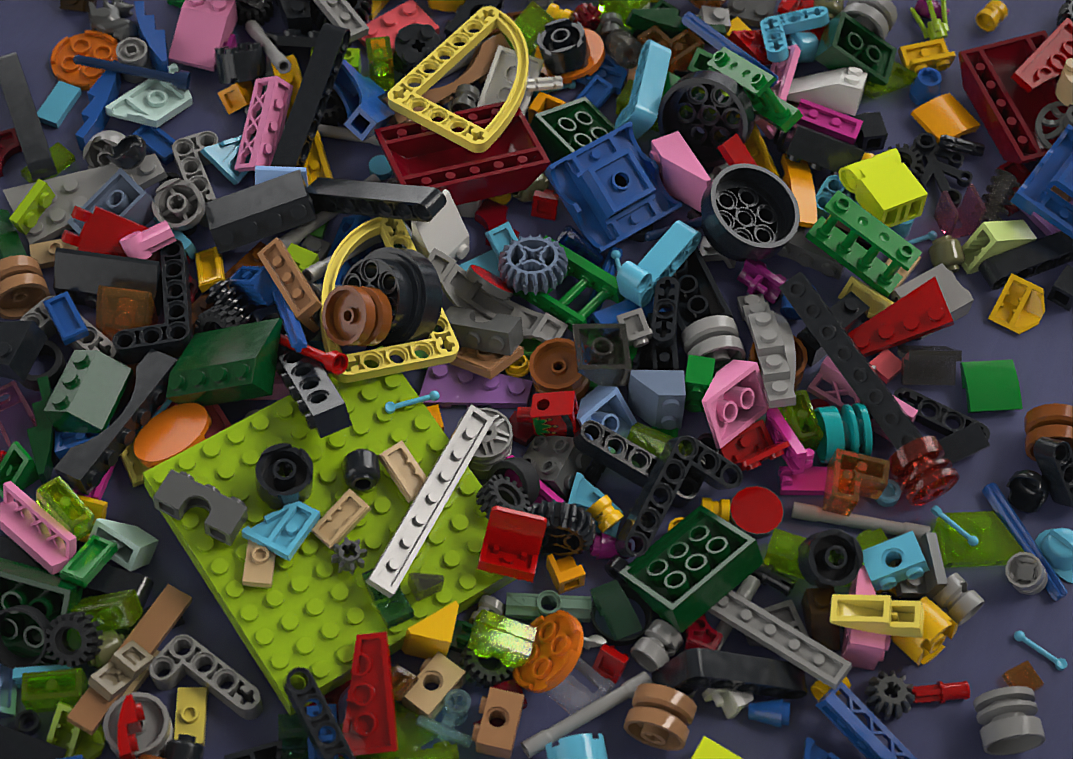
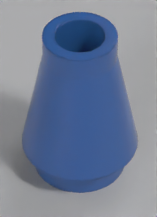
M783 699L757 703L750 702L748 720H755L782 728V725L789 726L790 702H783Z

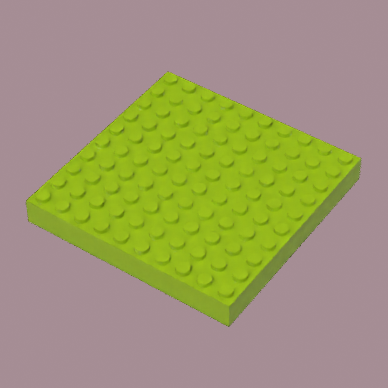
M373 360L364 361V364L369 368L378 367V364ZM402 372L350 383L339 382L332 373L327 374L346 404L352 426L320 438L316 429L310 430L305 416H302L297 403L293 401L291 395H288L143 472L144 486L152 499L172 469L178 473L181 471L186 472L196 482L204 486L205 484H210L217 488L220 494L228 498L236 497L244 502L248 511V519L231 546L205 534L204 522L210 513L204 508L194 507L189 509L180 521L163 512L161 513L290 716L296 712L284 691L283 680L293 668L304 667L308 669L324 696L351 679L357 634L388 631L389 652L392 655L402 649L409 627L454 601H457L459 604L458 615L477 604L482 595L490 596L516 580L512 577L477 569L488 519L485 517L487 513L481 512L479 509L482 505H477L478 498H476V495L482 488V485L467 466L394 595L389 598L365 583L413 501L407 502L380 460L381 476L379 482L374 487L363 492L350 488L344 480V457L356 449L370 450L378 456L398 442L403 441L422 471L428 477L449 441L423 402L395 409V412L392 414L385 411V404L387 402L399 403L419 397ZM287 443L298 449L301 448L308 453L313 463V487L311 496L303 503L320 511V519L349 489L371 507L366 516L346 536L348 540L354 542L359 539L360 549H367V556L362 558L365 561L364 568L357 567L354 570V575H351L350 571L345 570L339 573L338 563H331V556L337 553L329 549L310 531L290 561L276 555L272 588L242 585L248 540L242 537L241 531L247 526L250 528L263 522L266 515L279 511L271 509L260 498L256 489V464L261 454L268 447ZM354 552L344 553L345 558H348L350 555L354 556ZM299 675L291 677L290 682L293 688L297 690L305 688L303 677ZM306 702L304 707L311 704L312 702Z

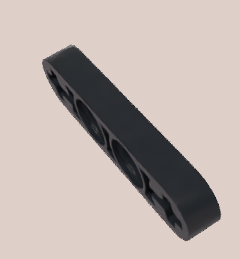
M906 387L899 388L894 392V396L902 400L903 397L908 399L906 403L912 407L915 406V403H918V413L914 421L934 431L949 436L965 426L967 427L978 422L987 440L990 438L988 427L973 418ZM931 408L935 412V416L926 417L922 414L921 409ZM953 419L958 422L959 428H949L945 421Z

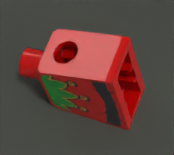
M575 391L535 393L532 396L531 407H517V422L532 423L534 434L537 436L556 435L574 438V435L580 428V424L576 419L579 407Z

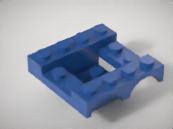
M631 121L552 163L544 171L596 257L655 222H659L677 212L683 206L681 202L674 200L666 191L660 179L659 166L656 161L647 157L639 147L633 133ZM620 175L624 177L626 186H618L615 183V176Z
M1068 124L1010 202L1030 216L1033 212L1037 213L1073 239V205L1051 190L1055 185L1073 198V126Z

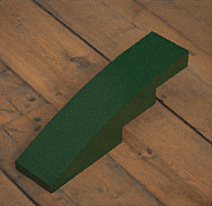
M677 8L632 9L626 19L627 26L651 35L682 42L709 44L682 24L683 18L678 17ZM708 24L723 36L726 34L725 24Z
M48 376L37 378L42 401L32 403L37 426L27 429L38 476L43 487H47L50 484L56 454L54 452L55 428L43 411L53 393V389Z

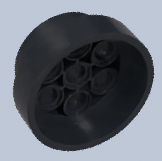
M696 71L680 78L664 95L658 109V128L661 137L679 131L702 167H716L727 163L717 148L719 145L735 134H738L744 145L748 142L754 128V110L749 96L735 80L715 71ZM697 86L702 87L705 94L700 93ZM721 90L725 91L729 96H724ZM685 105L690 106L693 112L687 111ZM708 108L714 109L717 115L711 114ZM732 110L738 112L740 118L735 117L732 114ZM696 126L702 128L704 133H700ZM719 129L726 131L728 136L722 135Z
M741 163L724 168L707 187L701 200L702 229L707 241L718 253L734 261L745 262L746 259L763 260L776 255L795 235L800 222L798 203L791 189L776 174L754 164Z
M395 247L379 248L355 263L343 280L342 286L374 287L380 289L388 297L392 307L391 328L386 338L378 345H374L376 348L382 345L383 347L425 340L433 332L439 320L442 308L441 282L433 264L418 251Z

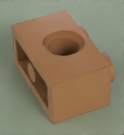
M490 687L488 697L482 696L479 713L483 714L481 724L475 723L472 734V741H476V752L511 759L524 705L523 694ZM499 718L505 724L501 727H494L489 722L492 719Z

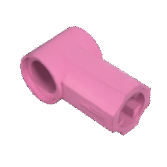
M165 220L142 232H133L123 237L119 242L127 257L146 260L152 256L153 252L177 240Z

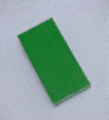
M92 535L59 572L61 579L85 588L118 551L117 543Z

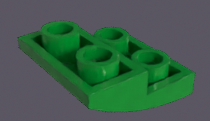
M1013 359L960 363L962 389L966 388L968 413L1023 409L1020 386Z

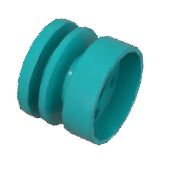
M855 403L852 407L849 404H845L842 406L840 413L835 406L818 407L814 410L812 421L813 438L816 453L822 464L842 461L844 452L849 460H855L857 457L866 459L871 456L873 446L872 427L869 413L863 403Z

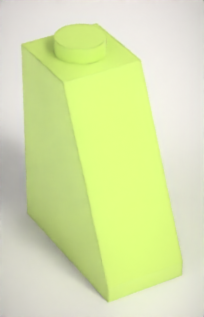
M1024 220L983 222L962 246L965 255L962 267L967 274L979 271V265L986 259L1033 242L1037 238Z

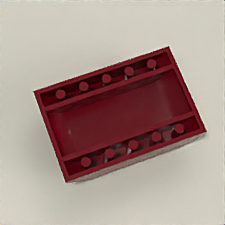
M1045 30L960 51L958 54L963 88L1005 161L1024 164L1042 159L1049 151L1041 144L1037 137L1035 122L1038 114L1045 106L1059 101L1055 90L1060 76L1030 93L1011 78L1014 72L1049 37ZM1059 106L1057 108L1060 112L1066 114L1069 107ZM1051 110L1044 116L1047 120L1059 119L1053 115ZM1042 125L1043 134L1051 133L1059 126L1047 127ZM1058 137L1048 141L1053 145Z
M505 101L452 113L485 129L500 111ZM520 107L500 137L486 151L481 153L471 152L415 121L374 129V134L399 184L434 187L441 192L446 189L450 192L456 206L526 190L550 165L549 158ZM436 117L432 120L435 122H441L444 120V118ZM457 127L452 129V131L462 132L464 129Z

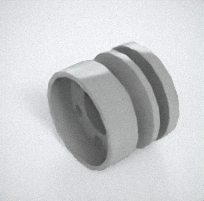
M478 408L493 418L494 421L468 467L476 478L487 479L488 471L494 464L512 455V425L507 417L498 410Z
M1023 686L1003 687L983 693L974 699V710L978 713L976 715L979 724L984 725L980 730V735L986 753L991 755L1017 754L1034 749L1045 742L1046 738L1040 718L1034 716L1038 712V707L1034 702L1036 699L1033 689Z

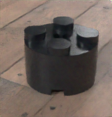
M568 18L557 19L545 25V30L542 34L539 32L537 35V43L544 60V65L553 75L559 76L563 73L583 69L588 65L590 49L584 28L580 22L574 23Z
M410 24L399 30L391 51V62L398 73L401 72L407 75L442 44L435 29L427 24ZM428 69V70H425L424 72H425V73H429V72H431L433 69Z
M260 42L238 43L237 47L222 46L214 48L220 84H229L231 79L238 81V83L264 78L263 76L266 75L263 47Z
M287 443L275 444L264 450L255 468L256 489L260 498L274 510H280L284 505L297 501L305 502L311 496L313 487V463L308 453L301 448L298 449Z
M829 529L814 533L799 545L798 566L809 585L819 588L847 585L857 577L856 575L860 568H862V548L853 536H850L843 530ZM828 556L832 557V561L829 562Z

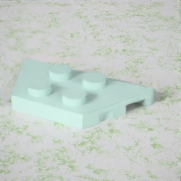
M176 63L169 66V73L174 74L175 71L178 72ZM148 79L105 106V111L108 116L157 128L191 106L192 96L189 90H179L172 83Z

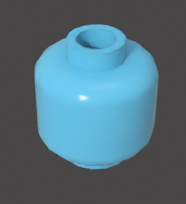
M792 33L786 39L788 46L797 44L800 48L801 53L798 63H809L815 60L820 41L814 33Z

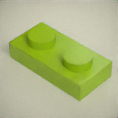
M38 179L9 220L19 232L27 235L30 229L37 224L39 217L45 209L51 205L56 195L46 182Z

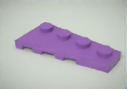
M447 363L428 367L419 397L429 395L431 391H438L439 399L437 401H424L423 403L426 407L427 405L437 404L440 405V408H451V405H467L468 408L471 404L476 408L479 405H488L492 408L527 407L533 381L504 374H498L494 378L488 379Z

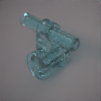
M462 689L449 691L444 700L442 722L439 723L421 714L416 721V725L435 733V737L445 742L450 740L465 748H469L472 744V737L453 729L454 726L463 724L468 718L471 705L469 694Z

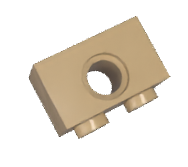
M438 651L433 658L429 657L424 661L419 675L414 680L412 678L409 679L414 681L415 684L402 697V705L430 725L465 684L466 672ZM428 683H436L439 685V687L433 691L424 688L425 685Z

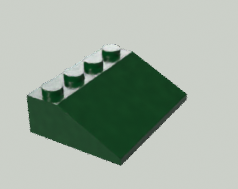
M586 97L534 114L530 123L531 129L551 163L615 130V125ZM617 175L615 176V183L618 184L625 178Z
M275 318L195 334L170 372L166 398L178 405L197 403L204 407L272 395L282 319Z
M700 505L651 545L644 555L637 557L623 568L619 574L664 621L682 633L759 568L764 561L756 539Z
M0 558V611L17 605H28L41 611L49 623L60 615L79 611L83 587L61 579L58 573L52 575L44 569ZM10 611L2 620L0 629L5 646L12 653L20 657L30 658L41 654L44 647V636L39 624L26 613L20 611ZM70 628L68 630L67 641L69 640L73 628ZM46 652L36 665H58L59 660L53 661L51 659L54 652Z

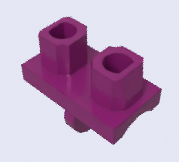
M746 259L737 280L748 287L747 293H762L764 299L775 304L782 293L779 286L785 283L787 278L781 274H773L767 270L766 264L760 260Z

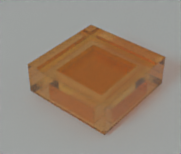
M1028 660L1004 672L1002 675L1009 687L1023 686L1033 689L1034 692L1044 685Z

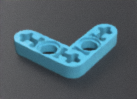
M816 6L764 18L760 22L768 60L775 63L786 60L789 57V51L785 35L827 25L829 23L828 9L824 6Z

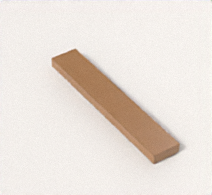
M168 584L120 648L133 640L149 654L153 655L192 603V597ZM90 686L68 714L67 721L92 736L104 721L105 714L112 703L118 700L127 688L109 702Z

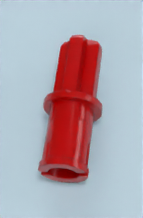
M937 681L933 685L913 686L911 693L915 695L913 703L939 702L944 704L948 700L969 699L970 687L967 681L953 683Z

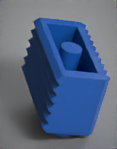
M242 266L229 278V288L234 286L237 288L235 296L241 294L243 296L241 304L249 303L255 307L275 304L273 291L278 290V287L265 266Z

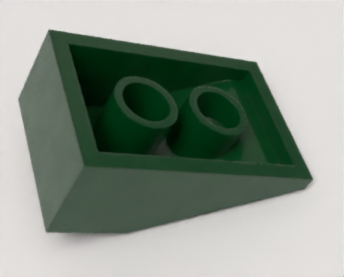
M842 11L824 26L815 60L830 70L849 67L860 68L863 72L868 73L866 81L886 86L897 49Z

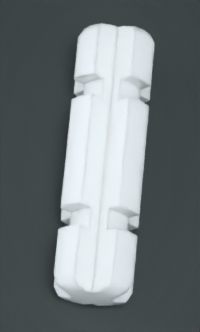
M561 76L529 78L525 92L561 89L563 87V78Z

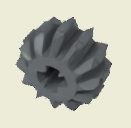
M882 670L878 673L877 677H871L868 682L869 686L866 687L864 692L869 697L866 701V706H875L874 715L882 712L884 713L883 717L885 720H888L891 714L896 720L900 719L902 712L906 714L910 711V704L915 700V695L910 693L913 690V684H904L906 676L902 675L900 678H897L895 670L890 671L888 676Z

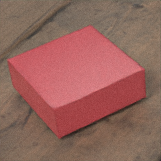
M888 349L883 350L869 362L871 366L877 367L876 373L886 384L904 370L906 365Z

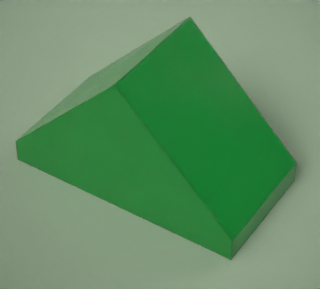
M13 441L0 463V496L2 498L4 483L11 481L18 488L24 490L40 479L34 460L18 441Z

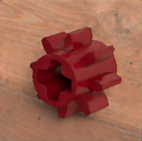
M582 3L575 8L572 14L575 19L572 22L577 23L578 21L582 24L583 28L594 31L600 24L599 16L602 14L597 6L593 7L591 3Z

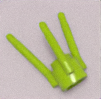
M926 0L932 20L927 23V28L913 7L910 8V12L922 30L925 39L936 40L948 37L947 32L950 29L947 21L946 0H941L942 22L941 19L936 17L932 0Z

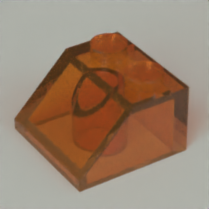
M99 285L97 291L96 329L110 341L121 330L158 324L159 320L151 292Z

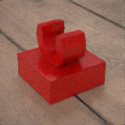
M550 189L544 191L535 190L531 216L555 221L559 205L558 194H554V190Z
M604 644L600 648L591 670L616 684L620 680L629 660L628 654H622L615 650L613 645Z

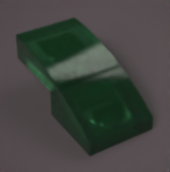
M373 569L361 574L364 583ZM365 583L388 629L414 618V610L401 591L400 585L394 595L389 598Z
M617 580L590 590L600 617L604 615L614 641L643 630L629 599Z
M294 713L291 716L289 714H278V740H282L281 759H309L308 736L297 714Z

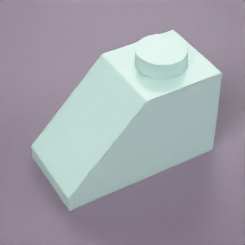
M101 518L96 519L88 538L89 540L92 535H96L117 543L118 551L111 559L129 571L149 564L159 542L158 539L138 526Z

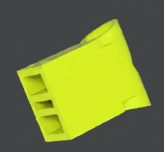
M896 148L845 166L838 171L842 185L847 191L855 194V199L859 205L889 228L922 215L928 193L908 167L901 163L900 154Z

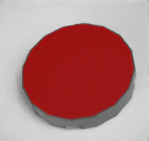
M470 265L467 269V278L473 284H476L478 281L483 291L500 300L511 299L514 290L507 288V284L502 282V279L476 265Z
M748 486L739 490L733 496L730 503L729 518L733 522L732 525L757 539L767 535L770 536L777 531L782 523L784 509L779 497L768 488Z

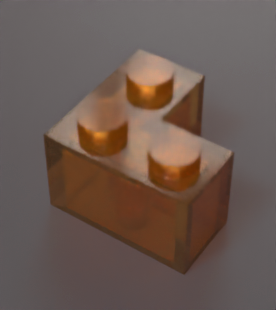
M654 25L637 36L635 55L639 58L643 45L650 39L671 49L668 66L669 72L673 73L674 69L687 71L697 47L704 49L705 42L689 28L670 39Z
M837 448L827 466L822 511L849 517L859 501V495L878 500L888 485L890 461Z

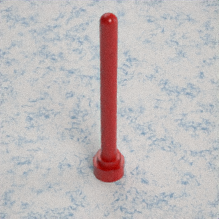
M281 334L279 345L295 351V348H291L288 337ZM307 345V348H302V351L299 352L322 362L327 371L336 375L342 374L348 367L347 355L336 350L324 352Z

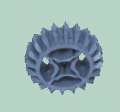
M530 234L528 238L519 236L518 241L511 240L509 245H504V249L500 252L498 271H500L502 282L507 284V288H514L516 293L522 290L525 295L528 292H534L537 295L539 291L547 293L548 288L555 290L557 284H562L567 273L568 258H566L564 247H560L558 241L552 242L550 237L543 239L541 234L538 237H532Z

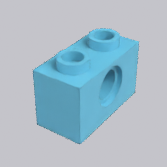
M913 531L862 550L864 565L876 591L880 589L889 590L895 587L898 582L906 579H917L924 572L929 571ZM893 560H902L899 566L889 567Z

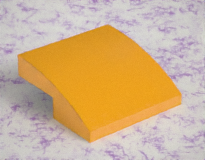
M950 93L938 96L922 104L910 114L927 133L935 137L937 143H939L941 135L960 138L962 135L976 132L980 126L979 122Z

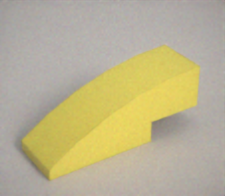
M832 594L830 623L877 634L923 638L924 608L922 601L892 600L890 595Z

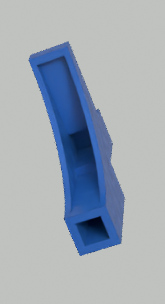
M343 59L333 88L340 96L347 111V121L344 125L361 141H364L375 135L374 129L385 127L395 112L380 100L386 92L368 76L364 77Z

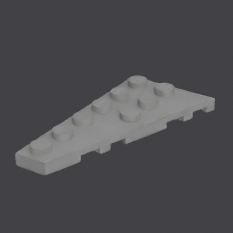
M156 154L146 155L138 167L132 170H124L143 189L168 177ZM109 164L42 180L49 185L56 196L53 198L51 205L39 217L37 224L25 235L29 244L51 241L62 235L64 230L69 231L73 229L67 221L72 217L71 214L74 207L78 206L81 208L120 168L114 164ZM36 182L3 190L13 212Z

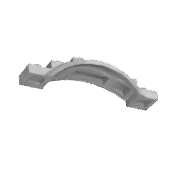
M436 248L428 256L427 259L433 264L438 273L445 295L454 306L474 309L475 322L490 321L498 313L522 317L523 338H528L529 340L535 338L542 343L546 340L562 338L567 331L568 325L548 313L542 314L511 300H500L486 293L478 281L476 284H473L467 278L466 271L456 263L455 259Z
M762 293L737 297V306L741 319L746 321L753 338L769 409L796 405V395L794 392L796 351L792 330L787 320L782 315L770 310L769 304L765 302Z

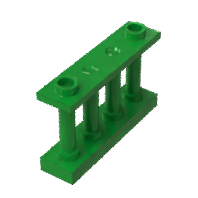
M726 47L717 51L707 63L713 70L735 80L749 96L754 114L784 133L803 117L799 109L777 97L770 89V86L777 80L773 75Z
M838 190L823 208L830 214L827 220L821 216L808 231L805 238L877 292L888 297L903 278V276L897 273L898 270L902 267L908 271L922 252ZM838 220L851 229L848 235L835 226ZM859 236L872 245L869 250H866L856 242ZM879 252H882L892 260L889 266L876 257Z
M559 243L560 247H564L566 258H568L566 277L573 276L579 281L559 300L548 295L553 290L548 288L547 293L539 291L537 295L534 292H528L525 295L522 290L517 293L514 290L513 295L522 297L545 313L566 323L571 332H577L586 337L588 335L586 319L606 299L620 303L625 297L619 293L616 277ZM586 288H592L599 292L578 313L567 307Z

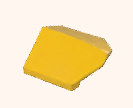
M1011 273L988 320L1017 334L1035 327L1039 324L1045 312L1043 288Z

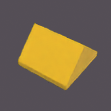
M457 601L452 602L409 627L402 646L404 654L427 659L429 657L433 658L439 651L446 657L459 608Z

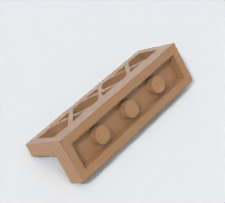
M276 237L259 251L257 255L295 317L315 333L320 327L312 315L323 305L283 242Z

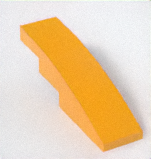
M783 153L780 163L785 173L782 180L791 189L797 200L800 212L799 226L812 228L817 222V204L810 167L807 161L801 159L800 163L787 159V154Z

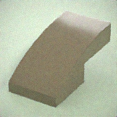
M131 640L112 655L109 663L92 674L87 684L110 702L152 663L154 657L135 641Z

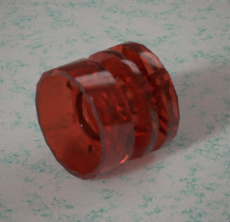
M923 436L905 444L894 452L886 463L896 482L902 483L900 488L903 494H906V498L911 506L923 505L937 499L952 489L960 478L956 469L952 468L953 465L950 459H943L945 452L935 436Z

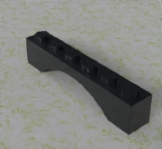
M152 348L136 367L134 392L122 414L111 426L96 437L71 447L54 468L63 485L88 496L101 483L103 476L116 464L122 452L127 446L132 444L141 427L149 422L156 409L165 402L170 372L178 361L176 358Z

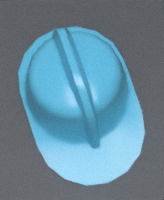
M1053 528L1043 531L1038 535L1035 543L1054 572L1066 582L1073 584V531L1067 528Z

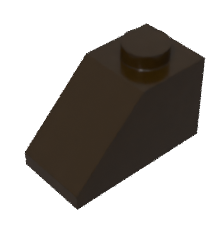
M834 587L806 589L801 605L809 638L832 652H839L840 626L830 623L832 594H835Z

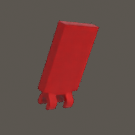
M75 206L71 216L85 222L80 235L64 230L61 239L62 242L76 246L79 251L127 257L119 241L133 232H142L149 227L98 206L94 207L93 212ZM160 249L153 252L152 256L146 260L159 261Z

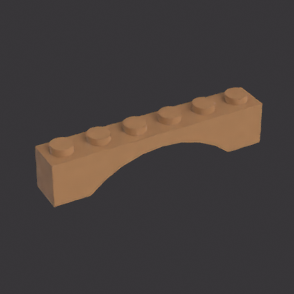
M503 33L497 34L475 49L472 60L457 80L443 87L429 89L422 97L435 104L440 103L443 106L453 100L452 95L455 94L459 85H471L476 81H479L480 84L485 82L498 45L511 49ZM386 97L382 100V102H384L389 107L388 97ZM415 107V108H413L412 110H413V111H416V112H420V111H423L424 108H423V107ZM394 111L395 114L390 119L389 124L392 126L413 120Z

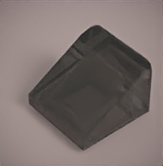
M409 573L407 583L416 601H420L442 591L444 577L443 575Z

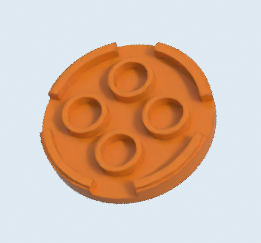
M584 28L590 49L588 65L583 69L559 75L563 78V84H570L572 80L586 75L591 76L602 65L605 58V49L601 37L596 32ZM538 46L535 51L534 57L542 59L541 52ZM543 63L540 72L541 77H554L555 75Z
M85 30V33L77 34L70 38L66 36L55 46L51 54L50 62L55 78L58 81L79 87L81 91H89L105 70L77 65L73 61L74 56L82 55L107 61H118L116 55L117 40L109 34L95 30Z
M183 403L172 406L157 414L140 430L134 441V453L144 466L153 468L205 440L204 435L212 424L211 417L206 409L197 403Z
M558 610L545 617L541 615L536 618L522 633L515 647L518 651L516 663L512 666L514 667L512 674L517 684L529 692L543 693L563 682L575 667L582 651L584 634L580 622L563 610Z

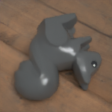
M103 0V8L97 9L92 2H89L88 16L91 30L113 35L114 38L120 41L126 38H136L138 35L137 25L134 21L123 18L133 15V12L130 11L133 5L127 4L122 0H113L111 4L107 0Z

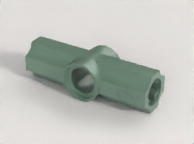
M545 590L540 594L506 592L505 618L535 620L541 615L545 617L558 610H563L574 616L579 622L590 623L591 596L559 595L552 590ZM549 604L555 609L548 611L543 609L542 605Z

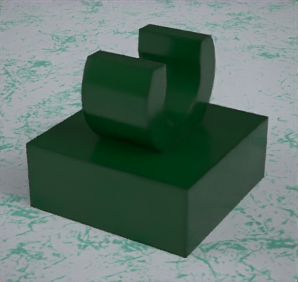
M457 619L449 649L461 653L464 647L476 635L479 636L484 632V629Z

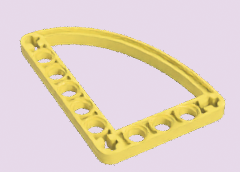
M486 6L479 9L388 92L389 107L471 152L481 153L486 151L510 124L525 94L529 74V59L526 41L521 30L511 18L495 7ZM497 27L512 43L516 52L518 66L513 87L505 103L490 124L483 129L425 99L422 95ZM477 29L479 32L470 33L469 30ZM458 42L465 43L463 46H455L454 44ZM441 56H449V57H451V58H449V59H447V60H441V59H439V57H441ZM428 69L435 70L434 73H425L424 71ZM411 83L420 84L418 87H410L408 85ZM415 107L424 108V110L420 112L413 111L412 109ZM436 117L444 118L441 122H435L432 119ZM460 127L463 128L464 131L453 132L452 129Z
M382 217L371 219L352 230L341 241L334 251L325 273L320 298L323 306L329 293L335 289L336 279L342 265L348 256L366 240L380 234L385 247H394L395 244H402L407 249L416 251L402 219ZM322 306L320 308V327L325 352L336 350L342 353L340 345L334 343L324 330ZM441 308L440 317L436 325L441 326L444 330L443 332L433 331L425 340L346 354L348 357L347 369L342 374H333V376L339 382L350 383L447 364L456 359L459 343L443 308ZM422 350L428 354V357L419 358L416 356L415 351ZM398 355L403 359V362L394 363L389 357ZM373 360L378 364V367L369 368L364 364V361Z

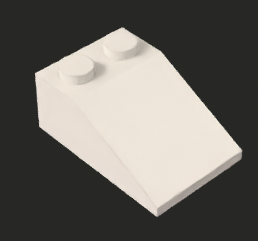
M849 67L792 79L787 100L800 103L802 98L837 112L855 116L868 73L863 72L862 69L857 67Z
M445 189L442 193L446 197V205L430 222L411 221L412 242L416 251L423 254L426 258L436 248L457 262L459 259L465 258L470 250L469 234L450 192Z

